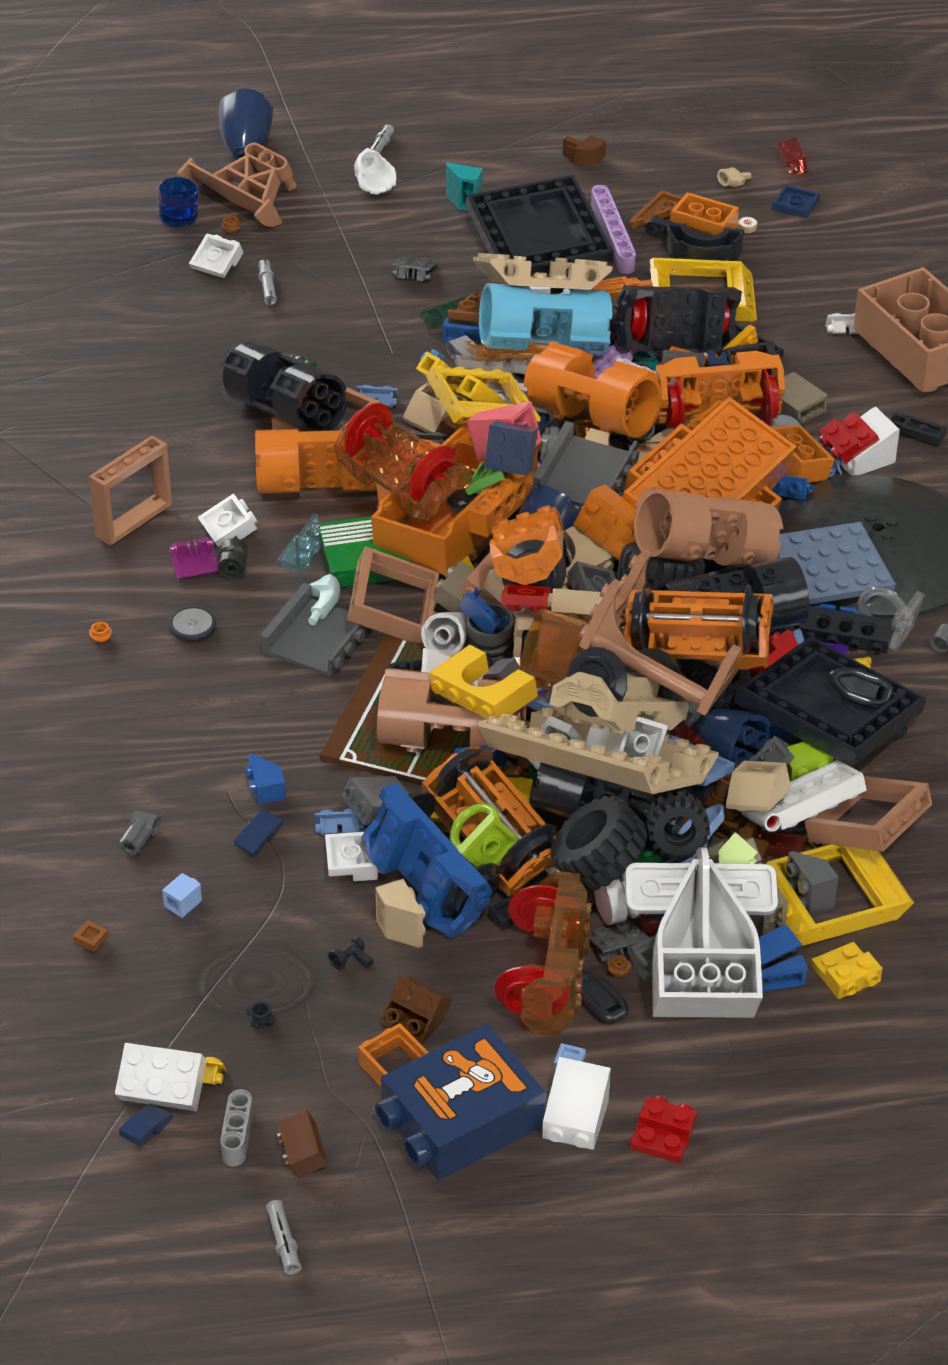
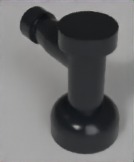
M359 937L352 939L351 944L344 949H333L328 953V959L336 969L343 968L347 964V958L351 955H354L363 962L366 967H370L374 962V959L370 956L368 957L363 951L365 944Z

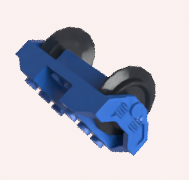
M398 783L383 787L379 794L382 804L376 819L365 829L361 838L366 845L369 860L382 874L396 869L401 872L419 893L416 902L424 908L425 918L423 920L427 925L445 933L450 939L465 933L478 920L481 912L490 904L491 899L497 892L501 874L499 866L491 862L474 868L430 820L436 806V799L432 793L407 794Z

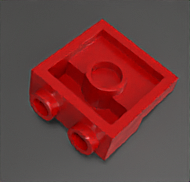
M853 412L841 422L834 419L819 430L821 435L819 440L825 448L829 446L832 455L837 460L840 458L845 464L880 440L878 435L856 412Z
M506 584L501 594V604L510 611L531 609V612L544 613L545 610L550 608L548 607V596L551 593L552 587Z
M787 630L782 634L777 631L769 637L768 666L750 668L748 671L751 673V678L799 645L791 631Z
M662 1096L647 1097L639 1114L638 1125L630 1141V1149L680 1164L696 1127L697 1111H694L690 1105L685 1103L679 1106L668 1103L667 1099Z

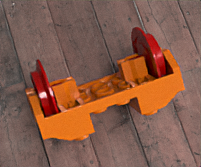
M759 351L736 353L735 365L701 368L698 366L696 356L681 357L656 366V374L660 375L658 382L661 387L662 400L655 426L666 422L669 429L673 428L675 430L681 423L684 425L685 420L701 416L717 400L725 401L728 397H731L752 414L758 413L760 420L768 426H771L772 419H776L782 410L781 398L784 397L785 381L784 368L779 355H770ZM766 369H772V375H768ZM667 378H671L670 384H667Z

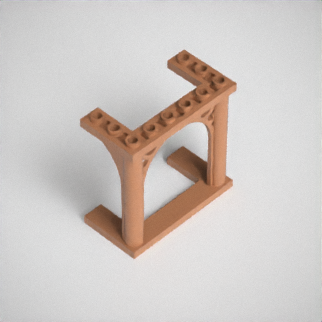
M642 551L638 556L634 555L628 567L631 568L628 576L624 575L621 581L614 579L610 584L606 583L599 595L602 597L599 605L595 604L589 614L591 619L588 624L584 625L579 634V637L582 639L578 646L584 649L590 646L605 647L615 652L626 666L699 705L697 712L705 716L735 677L738 669H732L742 648L733 644L721 665L719 660L700 659L718 669L708 690L633 648L624 638L619 627L626 625L625 611L628 608V597L631 590H642L646 582V567L651 554Z

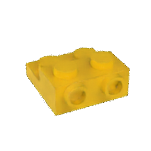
M854 942L811 960V967L838 999L851 996L859 990L872 987L881 982L883 968L869 951L863 953Z

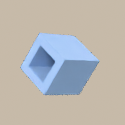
M183 873L162 890L164 907L181 918L202 901L201 884L196 879L190 878Z

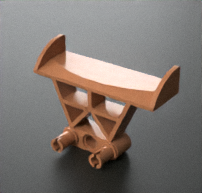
M258 143L248 144L244 150L245 156L214 174L197 166L191 157L177 172V176L181 181L189 185L204 183L233 203L255 212L254 217L258 222L268 227H275L283 223L273 205L280 182H283L285 189L288 191L296 188V182L292 177L293 172L287 159ZM254 168L258 171L257 174H254ZM235 181L239 183V185L236 187L229 182ZM252 191L262 195V199L251 195Z

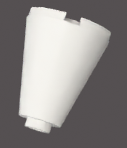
M442 612L430 616L422 627L421 638L424 646L447 656H453L462 649L467 636V616L462 612Z

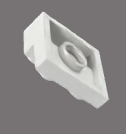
M206 234L189 265L193 269L225 278L230 267L235 268L244 252L240 243L235 240L230 241L223 239L219 235Z
M234 494L198 517L218 547L225 539L233 538L234 536H237L238 539H243L257 529L255 523L258 522L251 511L246 512L249 508L243 499L238 501Z
M364 832L325 835L329 876L353 875V881L378 880V873L381 872L368 858L366 845L361 840Z

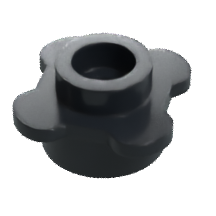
M256 1002L247 1009V1015L251 1017V1026L258 1027L266 1023L272 1024L275 1021V1016L271 1014L272 1007L270 1004Z

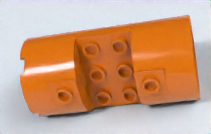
M552 341L549 342L548 347L543 348L544 351L539 355L535 354L531 359L524 378V387L527 388L528 393L527 398L530 402L532 401L534 407L550 411V416L562 420L564 416L571 419L580 414L589 403V413L593 425L600 427V431L608 432L610 435L612 432L639 438L652 428L658 417L662 400L661 387L658 382L660 375L652 371L615 360L614 365L605 369L596 380L595 368L592 363L593 355Z
M341 428L339 431L299 432V429L256 430L257 493H300V488L343 487V492L377 491L376 482L385 474L384 445H381L369 457L355 460L349 457L345 451L346 428Z

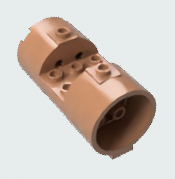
M645 488L635 503L637 507L634 522L636 543L641 552L645 551L651 554V557L692 561L698 558L712 559L720 565L744 568L747 565L775 560L781 549L782 543L779 542L780 529H783L782 519L778 510L769 503L720 497L717 499L708 498L694 493Z
M385 669L377 714L378 743L401 745L402 747H407L409 752H421V749L427 748L431 728L443 729L452 725L453 730L467 731L471 728L470 747L487 745L478 727L479 721L487 719L455 702L435 700V692L432 691L428 672ZM481 678L478 679V687L494 685L500 682V680ZM527 704L512 714L517 716L516 720L526 722ZM503 751L507 758H519L518 755Z

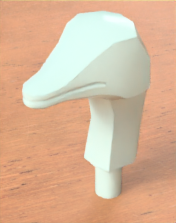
M331 574L325 575L321 579L309 584L312 585V596L319 598L311 608L312 614L308 620L310 625L314 626L319 619H324L339 600V581Z

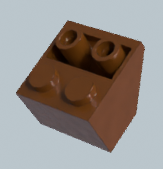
M398 976L379 1023L389 1028L400 1023L420 1044H424L444 1021L453 997L411 976Z

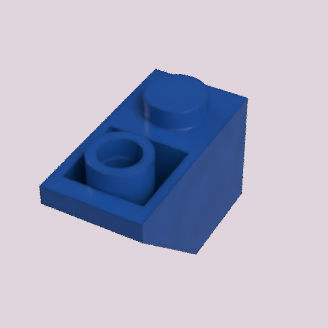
M249 754V764L245 765L247 779H252V781H249L251 795H256L257 803L285 800V781L281 766L257 755Z

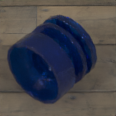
M183 177L168 178L161 182L159 185V218L163 223L173 227H184L193 224L197 220L198 186L195 182Z

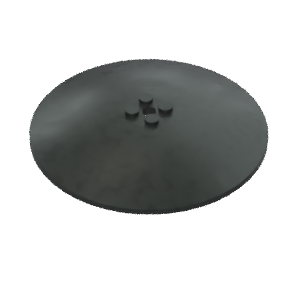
M877 475L843 476L813 484V491L806 494L805 500L789 498L778 509L783 523V529H780V534L861 522L896 584L894 591L821 603L835 605L836 611H840V606L856 608V611H860L861 615L886 619L925 615L948 606V497L938 491L912 481Z

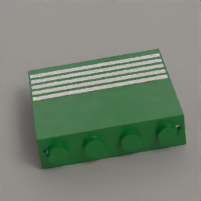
M371 516L317 523L319 544H323L330 573L337 578L340 587L353 586L357 563L365 546L413 563V561L374 545ZM369 571L367 583L396 579Z

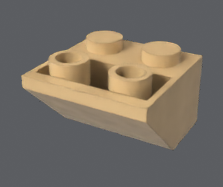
M429 381L415 391L403 415V421L427 433L441 432V421L448 417L449 414ZM454 394L457 400L461 401V397Z
M743 761L732 772L726 808L737 809L738 811L754 810L760 813L770 811L791 789L786 763Z
M404 879L376 887V921L387 939L418 948L422 947L423 935L426 934L423 925L425 911L421 904H417L412 887L408 888Z

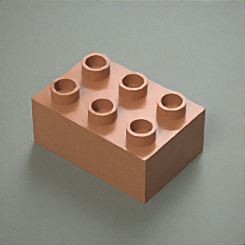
M922 267L858 289L853 329L871 347L883 355L894 368L898 369L918 390L932 392L939 386L948 384V288Z

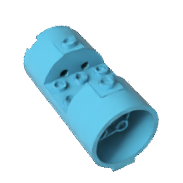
M486 283L483 288L479 309L480 339L487 348L527 350L529 342L549 343L552 341L585 351L589 354L605 355L610 345L611 331L608 330L610 319H612L611 297L609 292H605V290L564 288L562 294L554 295L531 293L529 286Z

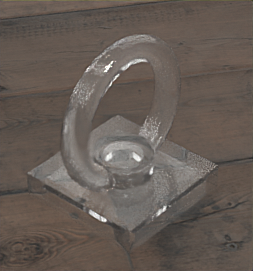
M867 588L860 594L858 599V609L861 615L872 616L867 608V600L875 595L889 599L898 609L893 617L891 632H894L889 645V648L897 651L915 625L925 594L917 591L906 606L899 595L887 588Z

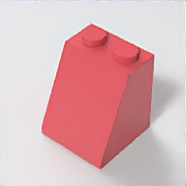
M532 401L477 412L467 420L477 460H485L489 425L493 422L500 421L538 428ZM539 428L537 431L536 446L540 442H542Z

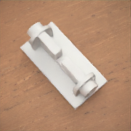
M855 313L828 315L825 324L827 333L846 334V327H849V334H858L853 329Z

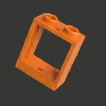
M400 1023L386 1029L380 1035L365 1041L358 1047L359 1065L380 1087L381 1076L387 1074V1072L376 1061L378 1058L397 1047H400L412 1061L429 1053Z

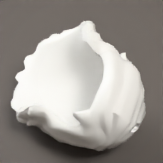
M366 148L359 154L354 164L355 176L359 182V187L375 195L390 191L396 185L397 174L395 168L375 150Z

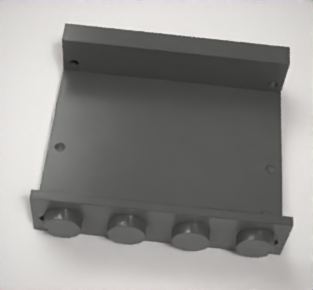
M566 421L535 472L533 484L539 488L542 484L552 487L570 497L569 501L582 507L589 493L594 488L607 485L616 493L617 491L620 492L623 488L624 479L627 477L633 463H637L640 452L637 451V441L630 445L629 451L574 436V423Z
M303 583L261 633L260 649L262 653L332 677L337 670L342 668L344 661L353 654L355 647L364 640L366 633L371 628L347 620L348 611L335 606L324 619H319L314 626L310 625L308 620L312 614L311 608L318 600L312 599V585Z

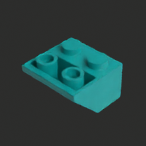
M446 163V197L459 210L468 211L466 207L467 195L483 192V168Z

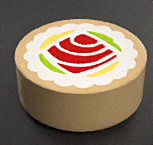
M742 217L738 221V229L744 230V233H753L757 229V220L752 217Z

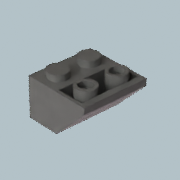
M794 851L788 852V860L785 865L786 878L810 916L813 918L833 911L838 875L827 860Z

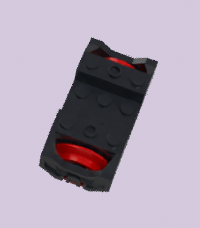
M624 285L617 298V321L614 327L617 344L624 349L640 351H663L673 346L676 348H696L702 352H708V350L722 352L723 348L736 337L734 331L736 309L741 302L742 291L734 287L718 288L715 286L657 287Z

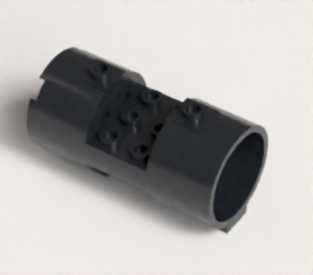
M249 341L235 349L230 347L220 364L224 367V387L232 398L303 431H332L340 423L346 412L348 401L345 400V390L347 389L339 377L262 343Z
M793 557L745 566L740 571L714 576L701 574L661 582L657 588V591L745 593L746 586L751 585L753 594H772L774 607L770 630L803 624L807 621L809 615V593L806 579L799 563Z
M540 762L536 779L537 787L533 786L530 805L570 819L571 815L575 811L578 812L582 809V806L586 803L590 804L592 800L602 799L604 796H613L624 800L646 826V821H648L647 813L651 811L650 806L653 802L658 804L657 798L662 796L665 799L668 797L667 793L672 792L673 796H676L677 792H683V795L686 797L688 793L691 794L692 785L650 794ZM677 816L670 819L666 823L664 830L669 834L677 835L684 817ZM646 827V832H647V847H650V846H652V842H651L650 839H649V835H648V831H647V827Z

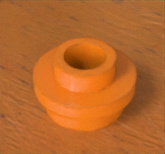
M96 622L91 626L89 636L93 641L104 642L111 638L112 630L107 623Z

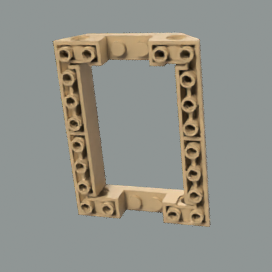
M478 253V257H473L474 263L490 281L508 285L591 290L612 271V266H607V262L575 259V263H568L566 258H556L555 262L550 261L549 277H547V273L538 272L530 276L531 261H526V257L514 256V259H509V255ZM567 268H569L568 277L565 273Z
M555 706L554 709L541 708V711L532 712L529 728H525V722L516 720L517 716L511 714H502V717L490 716L488 720L478 722V727L487 746L490 748L650 794L703 783L719 753L710 750V746L696 744L694 746L690 745L689 741L685 739H668L669 735L665 734L659 755L647 754L644 758L627 757V753L622 751L609 752L606 751V747L600 745L587 746L585 742L590 730V722L576 723L569 721L570 717L560 714ZM552 716L572 725L583 740L571 739L569 741L564 739V735L544 734V730L540 728L547 721L548 717Z

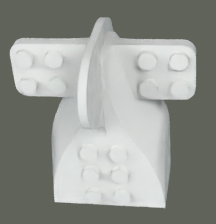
M698 847L691 863L630 864L625 872L627 909L635 914H664L653 947V1017L754 1018L763 999L761 956L757 930L748 915H770L776 910L778 898L775 869L766 864L714 863L712 859H709L706 847Z

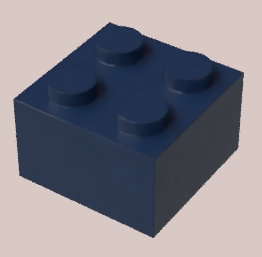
M500 421L493 422L489 425L484 468L501 469L504 472L528 475L533 470L538 428Z

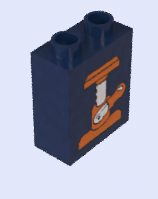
M485 1024L381 1076V1101L375 1103V1112L379 1122L386 1131L390 1132L397 1129L404 1137V1150L411 1163L417 1168L425 1164L436 1179L440 1181L543 1127L546 1091L492 1028Z

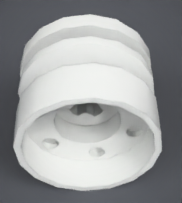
M625 872L622 874V877L617 881L613 880L610 885L606 887L601 886L600 889L593 890L598 911L607 925L625 921L627 914L633 919L639 915H648L635 914L627 909Z

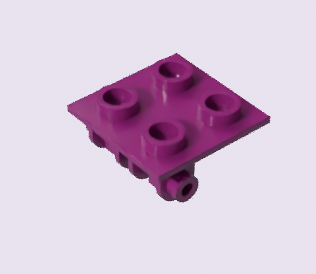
M208 537L197 539L198 545H196V540L193 539V546H190L189 540L186 541V547L185 542H175L169 546V553L177 579L219 572L218 562L213 549V539H208Z

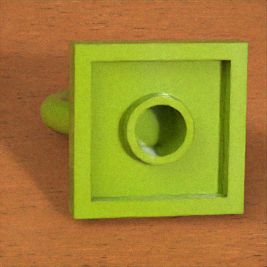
M477 803L464 809L456 817L450 830V842L476 867L491 862L499 866L507 851L520 839L501 822L496 808L487 803ZM477 813L488 814L478 827L460 843L459 834L464 823Z

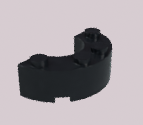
M667 222L666 247L675 259L734 261L739 257L743 249L744 230L725 228L719 235L702 237L691 233L687 229V224Z

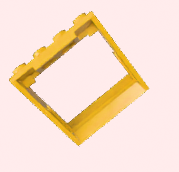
M652 258L650 260L651 280L653 286L670 287L669 275L727 277V287H734L742 291L741 302L736 309L735 321L754 322L757 320L753 276L741 261Z
M438 365L426 374L427 380L454 424L468 425L467 420L477 412L530 402L511 372H503L500 369L484 371L483 368L468 370L464 367L446 368L443 365ZM467 374L481 380L484 384L488 382L499 383L512 404L458 401L448 384H461ZM534 409L536 421L538 424L540 422V416Z
M831 844L801 853L827 860L828 863L843 860L874 908L815 924L785 877V865L787 864L788 856L766 863V865H770L775 869L777 887L788 902L785 924L802 946L897 920L914 904L879 851Z

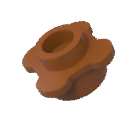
M502 766L500 769L506 777H523L524 770L519 766Z

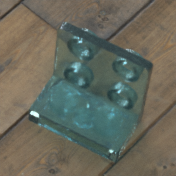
M313 514L300 533L294 535L277 558V566L301 573L305 566L310 564L311 558L321 547L318 514Z

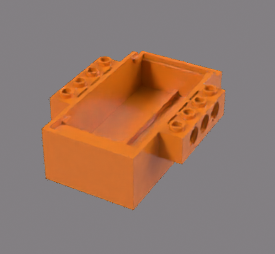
M728 397L692 431L681 423L628 472L624 485L627 489L624 491L622 498L637 508L635 503L645 488L694 493L708 498L717 499L720 497L769 503L778 510L782 498L771 490L776 486L780 478L787 473L797 446L731 397Z
M463 424L442 444L423 439L376 482L379 508L371 516L374 545L409 559L416 565L445 575L451 565L456 567L460 560L463 561L492 534V526L495 525L496 521L508 519L522 505L533 485V476L538 469L537 446L535 447L533 470L528 475L504 472L505 479L488 486L480 494L475 492L474 500L461 512L452 510L446 504L447 491L439 498L427 503H418L412 499L409 485L415 469V463L418 460L420 461L430 450L438 446H448L454 450L457 459L456 473L467 472L473 475L474 472L471 469L476 470L481 461L485 462V460H477L467 424Z

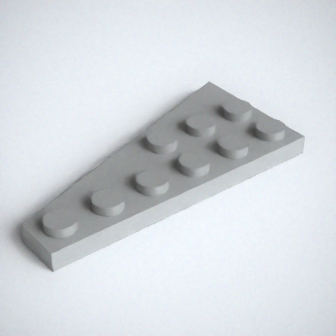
M455 355V364L457 367H464L468 370L483 368L484 371L500 369L503 372L522 373L525 376L533 356Z

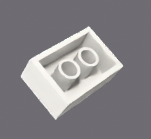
M125 1043L115 1095L123 1101L197 1111L207 1060L200 1053Z

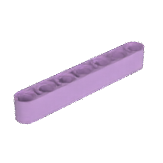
M595 185L592 187L591 207L595 217L613 249V260L617 270L622 274H631L635 271L636 257L633 245L609 189L604 185Z

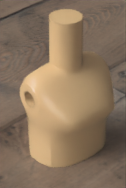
M731 167L720 169L717 178L723 186L736 188L743 185L745 180H750L751 173H740L739 170Z

